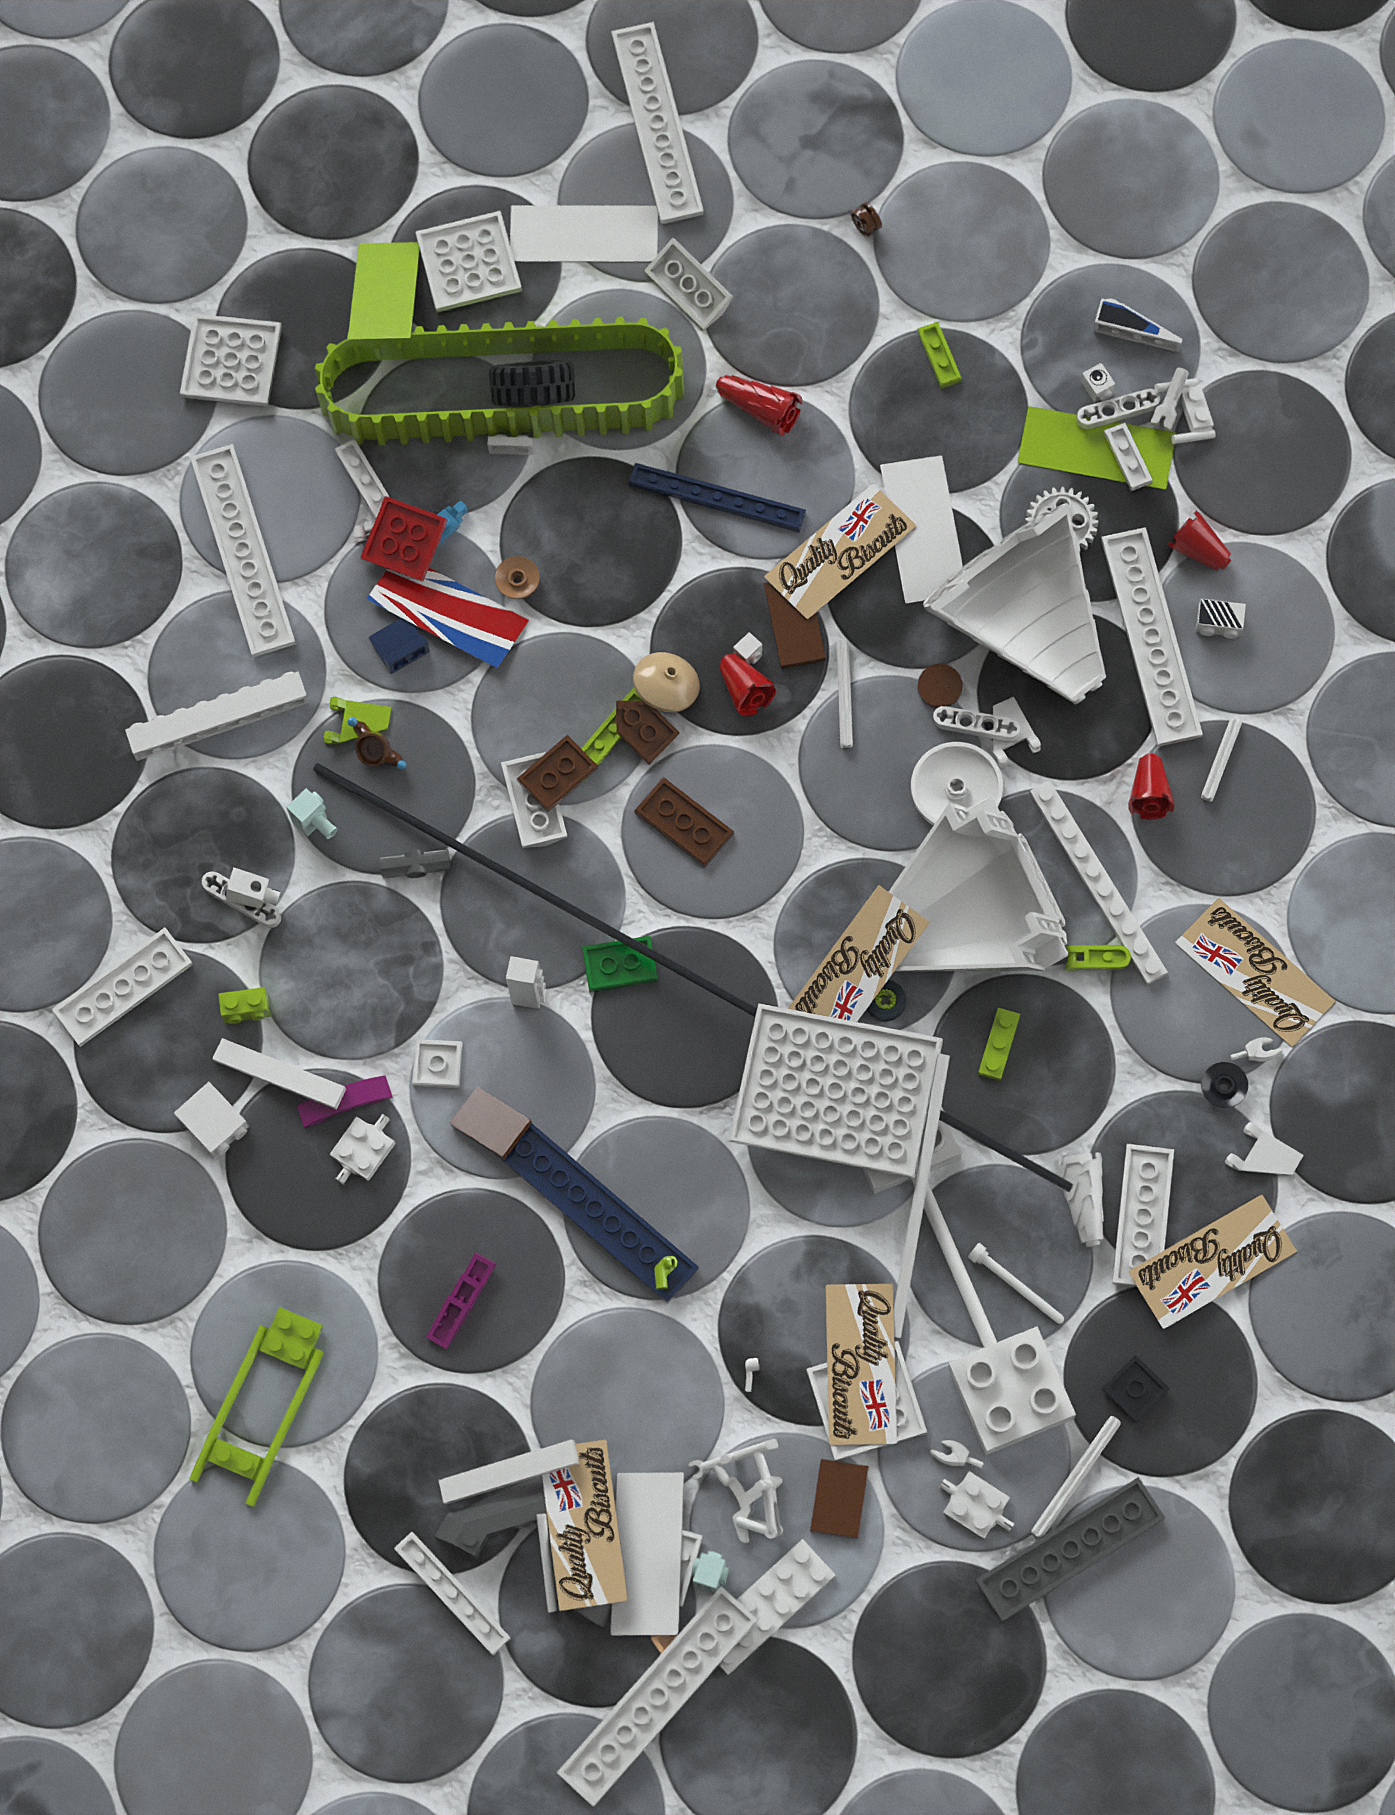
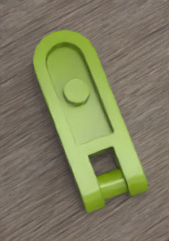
M1071 945L1065 947L1068 951V962L1065 963L1066 971L1069 972L1079 970H1122L1129 965L1131 959L1128 948L1121 945ZM1077 955H1084V961H1077Z

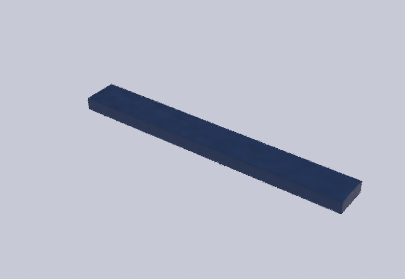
M639 463L634 464L628 482L633 487L799 533L806 514V510Z

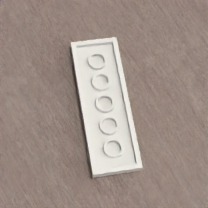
M163 928L61 1002L52 1011L81 1047L187 970L193 963L168 930Z
M1133 1144L1126 1145L1112 1284L1137 1287L1129 1274V1270L1164 1251L1174 1149Z
M803 1539L737 1599L758 1621L719 1664L727 1675L734 1671L836 1576Z

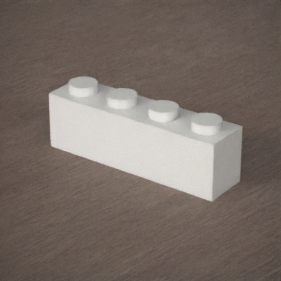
M510 957L506 982L513 1005L540 1009L541 1002L545 1003L547 989H545L546 983H544V976H542L543 970L540 969L538 961Z

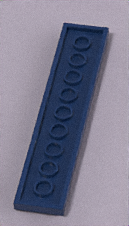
M533 1123L504 1160L499 1157L667 1304L698 1271L699 1266ZM674 1256L678 1264L667 1276L668 1288L657 1290L654 1268L664 1257Z

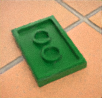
M650 935L633 938L653 949ZM619 941L582 946L589 993L658 981L655 961Z

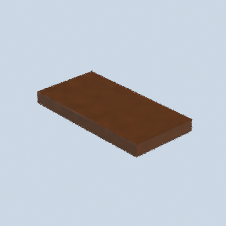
M770 582L764 583L781 669L826 661L816 613L809 619H806Z
M664 777L634 810L636 815L705 868L734 835L732 829Z

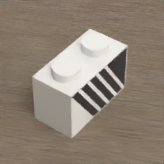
M1200 599L1196 632H1200L1204 636L1223 635L1228 639L1241 637L1246 604Z

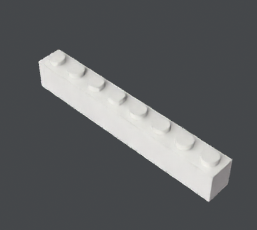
M287 672L280 678L274 680L266 679L260 682L259 685L242 687L238 692L232 694H221L209 702L201 701L196 703L194 707L188 709L180 708L175 710L173 714L167 716L159 715L146 723H135L130 728L125 729L133 755L136 761L309 704L299 672Z

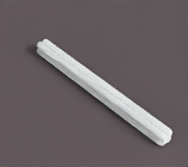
M1110 1416L1033 1527L1031 1533L1041 1539L1046 1534L1119 1428L1121 1422L1117 1418Z

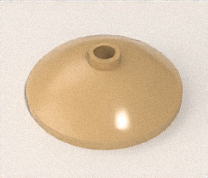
M657 652L645 656L638 662L633 673V685L639 697L652 708L663 712H679L687 709L694 703L699 693L700 683L694 668L683 658L671 653Z

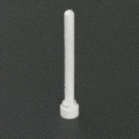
M980 1243L976 1245L968 1256L974 1263L978 1262L979 1264L983 1263L1058 1324L1063 1323V1315L988 1256L989 1253L986 1251L987 1248Z

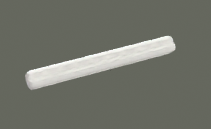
M847 640L837 641L840 746L841 748H851L853 746L849 642Z

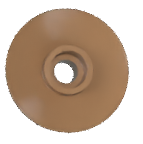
M522 556L505 559L500 563L495 572V583L498 590L504 596L512 599L528 597L537 589L540 581L539 570L535 563ZM516 578L522 579L520 583L514 582Z

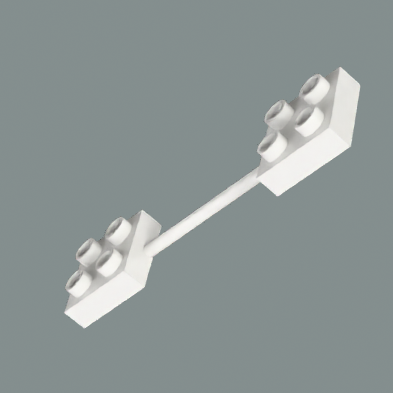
M940 1120L938 1121L930 1172L961 1160L962 1155L951 1127ZM922 1144L915 1178L862 1168L873 1194L912 1180L915 1187ZM928 1183L923 1208L984 1348L949 1362L948 1369L986 1456L1072 1421L1076 1414L1038 1327L997 1342Z

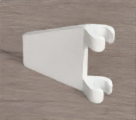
M1014 697L993 706V715L1015 719L1021 726V735L1016 741L1007 742L993 739V755L1000 768L1008 765V758L1003 750L1023 740L1027 741L1032 753L1040 751L1041 743L1032 731ZM998 724V725H999L998 733H1000V728H1002V726H1001V724ZM1010 726L1007 734H1011L1014 731V727Z
M1249 1122L1243 1132L1257 1139L1245 1161L1235 1154H1230L1226 1158L1225 1164L1238 1171L1292 1176L1303 1155L1264 1132L1256 1124Z

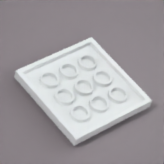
M501 211L416 231V237L437 312L522 291Z
M194 314L180 390L181 398L268 407L282 329L281 323Z
M896 1341L894 1342L898 1443L927 1434V1430L899 1342ZM827 1363L807 1368V1374L829 1441ZM891 1444L830 1445L834 1460L839 1461Z

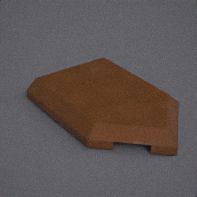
M616 701L617 734L650 765L680 732L657 709L652 708L644 701Z

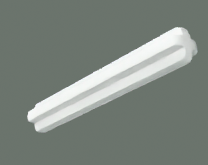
M1232 717L1228 723L1201 795L1203 800L1213 801L1242 721Z

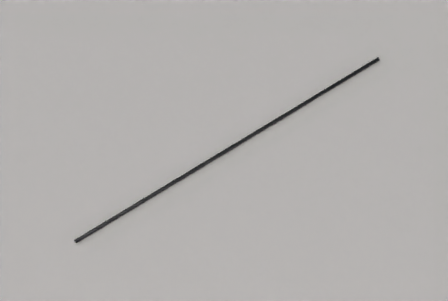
M316 763L313 771L756 1017L757 1007L321 764ZM940 1110L939 1120L1065 1191L1070 1192L1073 1188V1183Z

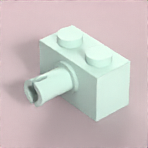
M305 789L286 807L291 821L307 837L317 828L327 839H330L338 829L327 820L326 807L322 803L323 799L315 791L311 793Z

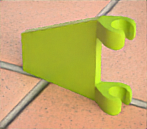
M331 697L330 709L345 710L341 734L325 731L324 743L341 744L357 739L358 737L353 727L349 726L347 722L350 717L365 722L373 732L388 730L391 707Z

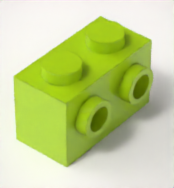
M265 987L218 993L220 1012L224 1023L236 1024L244 1020H262L265 1017H271L269 997Z

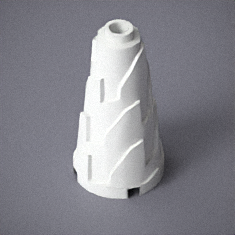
M1092 1153L1064 1157L1062 1165H1060L1059 1159L1054 1160L1058 1176L1074 1184L1070 1192L1064 1189L1063 1192L1070 1207L1074 1226L1077 1227L1080 1241L1085 1243L1086 1247L1100 1245V1240H1103L1102 1222H1104L1101 1153H1095L1096 1159H1092Z

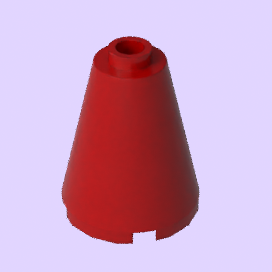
M1196 510L1193 513L1196 515V518L1194 520L1189 518L1173 537L1176 540L1175 543L1169 542L1167 546L1215 571L1219 568L1224 570L1231 562L1229 558L1231 553L1203 516Z
M727 654L721 659L719 664L720 672L733 704L741 716L754 715L758 713L757 708L760 706L765 708L770 704L776 694L773 682L737 654Z
M1153 753L1145 754L1139 759L1128 802L1129 812L1134 815V812L1140 814L1141 819H1160L1166 817V813L1170 810L1171 813L1174 811V799L1162 759Z

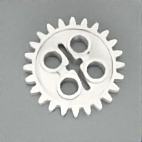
M1064 487L1058 493L1055 488H1052V494L1045 490L1043 498L1037 495L1036 503H1030L1032 510H1027L1026 516L1028 518H1025V524L1041 515L1044 516L1048 513L1051 515L1048 509L1052 510L1059 505L1068 503L1072 522L1078 520L1083 523L1081 526H1076L1072 523L1073 531L1076 533L1079 554L1080 547L1086 550L1088 547L1087 542L1093 543L1094 537L1092 535L1097 534L1095 527H1098L1099 521L1094 520L1098 515L1097 512H1092L1094 504L1087 505L1088 497L1081 499L1082 492L1073 495V488L1068 493H1065Z

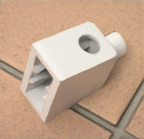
M233 867L227 887L226 901L262 908L264 901L277 905L281 891L268 888L269 879Z

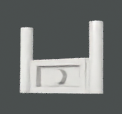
M1197 378L1187 379L1179 398L1191 433L1172 435L1171 441L1173 444L1213 439L1216 436L1215 431L1212 429L1214 424L1201 385L1198 386ZM1171 382L1155 384V392L1168 391Z

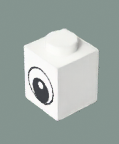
M1102 363L1082 373L1081 383L1094 403L1100 400L1106 401L1113 396L1115 382Z

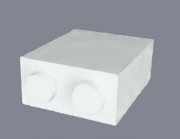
M210 1082L205 1084L174 1112L176 1118L214 1158L217 1155H223L229 1149V1144L235 1139H241L247 1133L246 1129L249 1127L246 1120Z

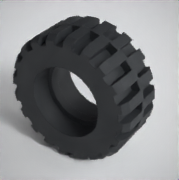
M570 361L516 362L494 365L489 370L491 401L495 406H531L572 401L576 396L574 366Z

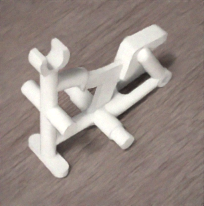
M776 1439L767 1440L705 1462L695 1460L689 1463V1467L697 1465L700 1468L699 1473L693 1475V1479L702 1478L706 1475V1471L713 1469L721 1483L731 1488L741 1508L739 1512L733 1515V1521L738 1537L743 1543L749 1542L748 1529L764 1534L770 1539L778 1537L783 1533V1528L779 1521L776 1488L782 1484V1479L770 1475L763 1452L778 1448ZM754 1456L761 1480L755 1483L753 1488L745 1492L737 1478H730L723 1466ZM762 1496L766 1522L750 1518L755 1511L751 1503Z

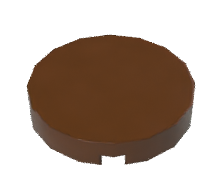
M935 664L929 666L921 673L918 678L917 690L926 705L932 708L948 707L959 700L962 694L963 682L960 674L953 667L946 664Z

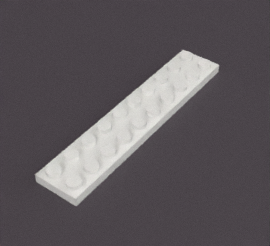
M654 22L611 31L661 224L704 215Z
M233 444L191 456L192 465L252 657L296 645Z
M1146 527L1103 536L1101 539L1157 747L1201 738L1203 733Z
M720 1587L557 1773L592 1806H595L758 1619L723 1587Z

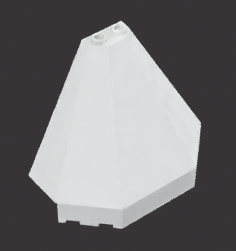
M992 796L969 809L949 802L889 890V893L930 922L894 972L1045 971L1047 967L1067 957L1068 951L1064 946L1067 944L1066 932L1062 930V927L1065 926V919L1024 836L1021 833L1017 834L1015 832L1013 822L1004 811H999Z

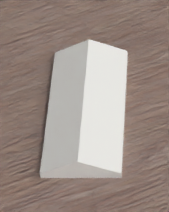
M674 238L668 242L644 270L704 330L724 314L733 298Z
M546 752L501 762L523 848L543 847L567 838L559 804L547 812L517 782V778Z

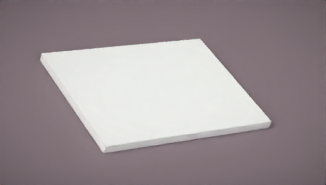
M758 1003L729 1142L915 1178L929 1110L938 1054L941 1053L943 1039Z

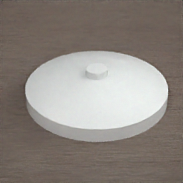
M949 742L930 749L916 764L911 778L913 803L919 814L933 826L949 802L969 809L992 796L998 807L1002 798L1003 780L998 765L987 752L969 743Z

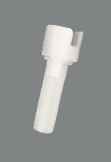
M1183 368L1176 369L1163 404L1155 409L1150 422L1153 426L1158 427L1161 420H1164V430L1171 431L1177 417L1175 407L1189 375L1187 370Z

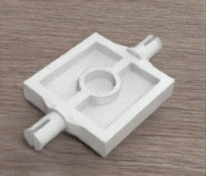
M382 1114L375 1125L368 1124L358 1117L354 1119L329 1154L343 1166L342 1171L335 1178L338 1182L344 1184L351 1173L359 1175L367 1181L371 1179L396 1144L394 1140L386 1136L382 1131L388 1121H390L388 1117Z
M970 1471L963 1482L957 1486L946 1479L942 1481L939 1487L951 1494L950 1502L943 1513L983 1539L986 1538L991 1528L997 1524L1008 1532L1011 1530L1014 1523L1002 1516L1004 1507L1010 1499L1009 1496Z

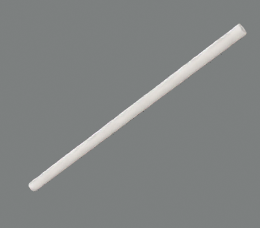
M938 1054L893 1310L894 1337L901 1338L950 1055Z

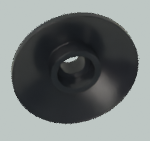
M1219 1062L1211 1065L1205 1071L1201 1080V1089L1204 1097L1214 1106L1231 1108L1241 1103L1248 1092V1079L1239 1066L1230 1062ZM1226 1084L1228 1086V1090H1221L1220 1085Z

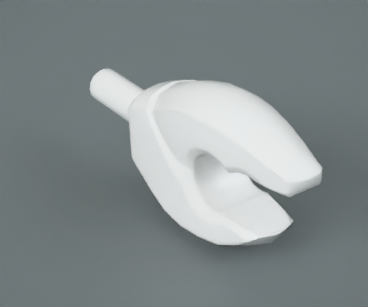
M1261 1037L1244 1046L1245 1051L1232 1054L1230 1057L1231 1060L1247 1057L1249 1061L1264 1062L1280 1055L1283 1049L1278 1048L1267 1052L1264 1051L1262 1046L1273 1042V1039Z
M952 1440L941 1442L942 1445L952 1449V1454L945 1455L936 1450L930 1451L934 1458L949 1466H965L967 1462L982 1468L984 1464L981 1461L968 1457L969 1450L959 1442Z

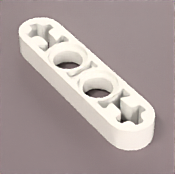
M1145 389L1085 406L1078 411L1077 424L1082 429H1092L1152 412L1160 404V394L1156 393L1155 389ZM1147 397L1154 399V402L1146 401ZM1125 402H1132L1135 408L1133 410H1126L1123 404ZM1104 408H1111L1114 414L1112 416H1105L1102 410ZM1083 415L1091 417L1090 421L1083 419Z
M947 706L937 708L933 714L935 725L943 730L1007 742L1016 741L1021 735L1019 722L1012 718ZM943 714H947V718L945 719V721H940V717H942ZM954 716H956V724H953ZM964 717H968L973 721L967 727L962 726L959 722ZM990 721L994 723L995 727L990 731H986L982 728L983 723ZM998 724H1001V726H1002V728H1000V733H998V730H999V725H998ZM1010 726L1014 727V731L1011 734H1007Z
M208 872L203 876L202 885L208 894L265 927L274 928L280 924L281 914L276 906L266 901L263 902L264 912L268 914L274 912L275 916L274 920L269 919L267 921L266 915L261 913L262 908L248 911L243 904L226 901L229 879L217 872ZM216 878L217 884L222 887L220 894V889L215 885L209 887V880L213 881Z

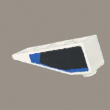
M1101 298L1094 324V332L1180 352L1182 343L1180 337L1115 299L1106 300Z

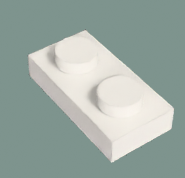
M505 435L488 436L489 454L534 455L533 438L524 435L517 437H506Z

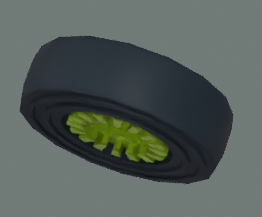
M888 980L868 1006L867 1011L879 1021L895 1020L905 1010L907 1002L905 991L898 983ZM889 996L890 1005H881V997L887 998Z

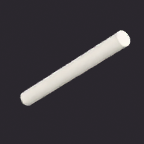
M538 1514L537 1524L548 1612H555L558 1609L546 1514Z

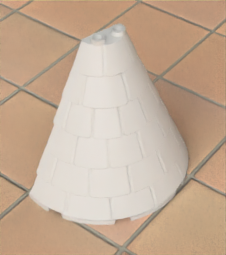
M1068 503L1052 509L1050 511L1051 515L1049 513L1044 516L1041 515L1001 539L1000 546L995 545L975 557L946 580L947 583L936 588L927 597L923 605L929 613L946 621L947 624L968 635L972 640L997 653L999 657L1046 684L1048 688L1075 705L1085 699L1084 694L1086 692L1098 689L1102 685L1101 681L1106 678L1099 647L1095 619H1093L1089 592L1085 587L1076 533L1073 531L1069 510L1070 506Z

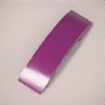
M386 1076L373 1077L344 1085L346 1091L337 1110L311 1099L299 1104L297 1109L304 1128L325 1122L326 1118L369 1103L373 1105L393 1098Z

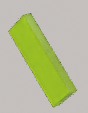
M935 322L917 328L918 336L940 388L961 382V375L939 323Z

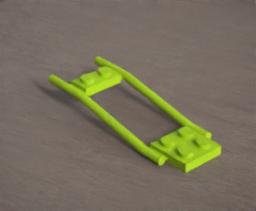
M281 1307L278 1308L270 1329L259 1325L243 1363L208 1433L189 1477L190 1480L198 1483L206 1462H212L255 1481L245 1503L252 1507L255 1506L274 1459L324 1354L323 1351L314 1348L324 1325ZM258 1351L306 1370L265 1458L217 1438Z

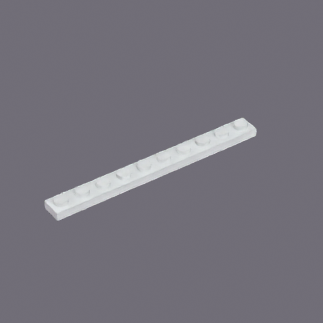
M1049 780L1032 789L1029 793L1120 943L1130 951L1131 960L1146 985L1166 976L1168 973L1051 781Z

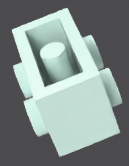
M708 1551V1554L702 1553L700 1559L695 1558L691 1571L692 1575H694L693 1585L695 1588L715 1594L720 1584L725 1585L729 1568L726 1567L725 1560L722 1559L721 1554Z

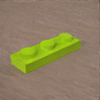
M1002 1008L997 1009L978 1075L1001 1081L1019 1022V1013Z

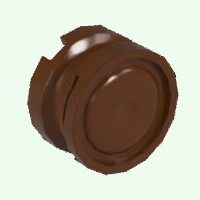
M864 202L860 205L859 209L855 208L850 212L854 225L863 236L868 237L872 234L873 230L882 228V222L878 213L868 202Z

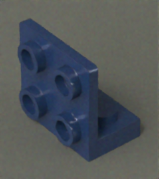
M403 618L369 636L370 642L390 674L430 652L425 637L423 635L420 636L413 623Z

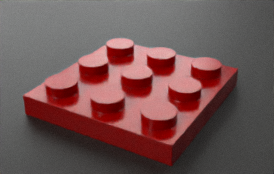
M385 496L360 558L369 563L424 582L448 519Z

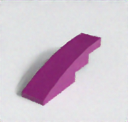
M477 1252L474 1253L464 1274H461L451 1295L445 1300L426 1338L445 1349L449 1347L497 1265L495 1262Z

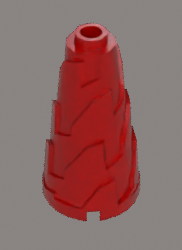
M734 375L719 377L715 387L723 399L738 406L742 411L772 429V432L781 436H785L784 432L789 433L800 415L801 409L796 408L797 403L802 404V396L795 392H789L774 386L769 387Z

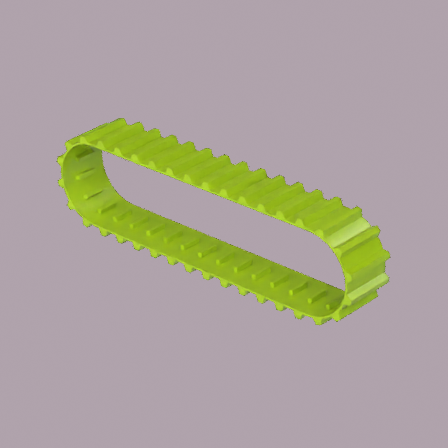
M617 317L615 323L603 324L601 318H595L592 324L581 325L578 319H572L571 324L566 326H559L556 320H550L548 326L536 327L534 321H528L524 328H514L511 322H506L502 329H492L489 323H483L481 330H469L467 324H461L458 331H447L445 325H439L436 332H425L422 326H417L414 333H411V338L348 339L347 336V339L338 345L330 343L326 346L328 355L323 363H317L315 366L319 383L315 390L322 415L329 416L333 432L336 435L346 433L354 437L359 445L364 440H377L379 446L386 444L387 439H399L401 445L408 443L409 438H421L423 443H429L432 437H443L445 442H452L454 436L464 435L467 441H474L476 435L487 434L490 437H494L498 434L509 433L511 437H517L520 433L531 432L534 438H540L542 432L554 431L556 437H562L564 431L576 430L578 436H584L586 430L598 429L600 435H606L608 430L612 428H620L623 434H629L631 428L642 426L646 431H650L653 429V423L663 417L671 419L674 416L673 406L676 400L684 398L681 347L673 346L670 341L669 330L666 327L658 330L648 325L647 318L642 317L637 323H626L623 317ZM635 348L645 349L658 354L667 361L669 370L674 372L673 376L670 375L669 384L659 394L645 401L629 403L359 415L343 411L340 407H337L333 403L330 392L334 384L333 382L345 369L360 362L378 360Z

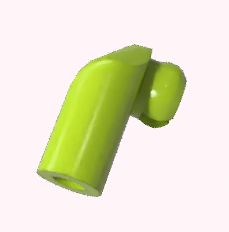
M674 1256L664 1257L655 1266L654 1273L657 1290L668 1288L667 1276L678 1264Z

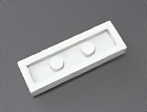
M1126 423L1105 430L1104 435L1130 490L1133 491L1151 484L1152 478Z
M682 1530L680 1607L684 1605L692 1577V1567L695 1558L698 1556L703 1538L702 1535Z

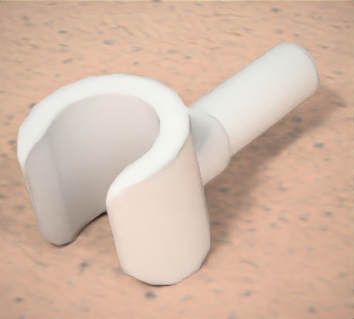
M356 526L353 530L354 541H365L366 533H370L373 526Z
M758 1358L748 1359L745 1363L747 1376L745 1391L751 1392L752 1371H759Z

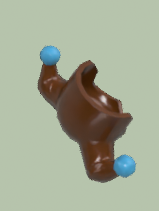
M354 717L348 719V725L353 727L358 737L355 742L356 753L361 763L371 767L381 766L385 763L397 767L399 770L406 768V762L403 761L401 755L391 749L390 743L384 735L371 731L365 722L358 721Z

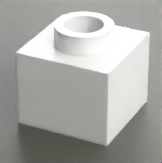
M749 632L733 647V653L737 654L748 664L751 662L754 664L762 656V643Z

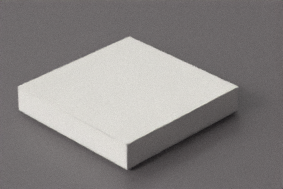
M416 1039L412 1086L459 1089L463 1043L461 1041Z

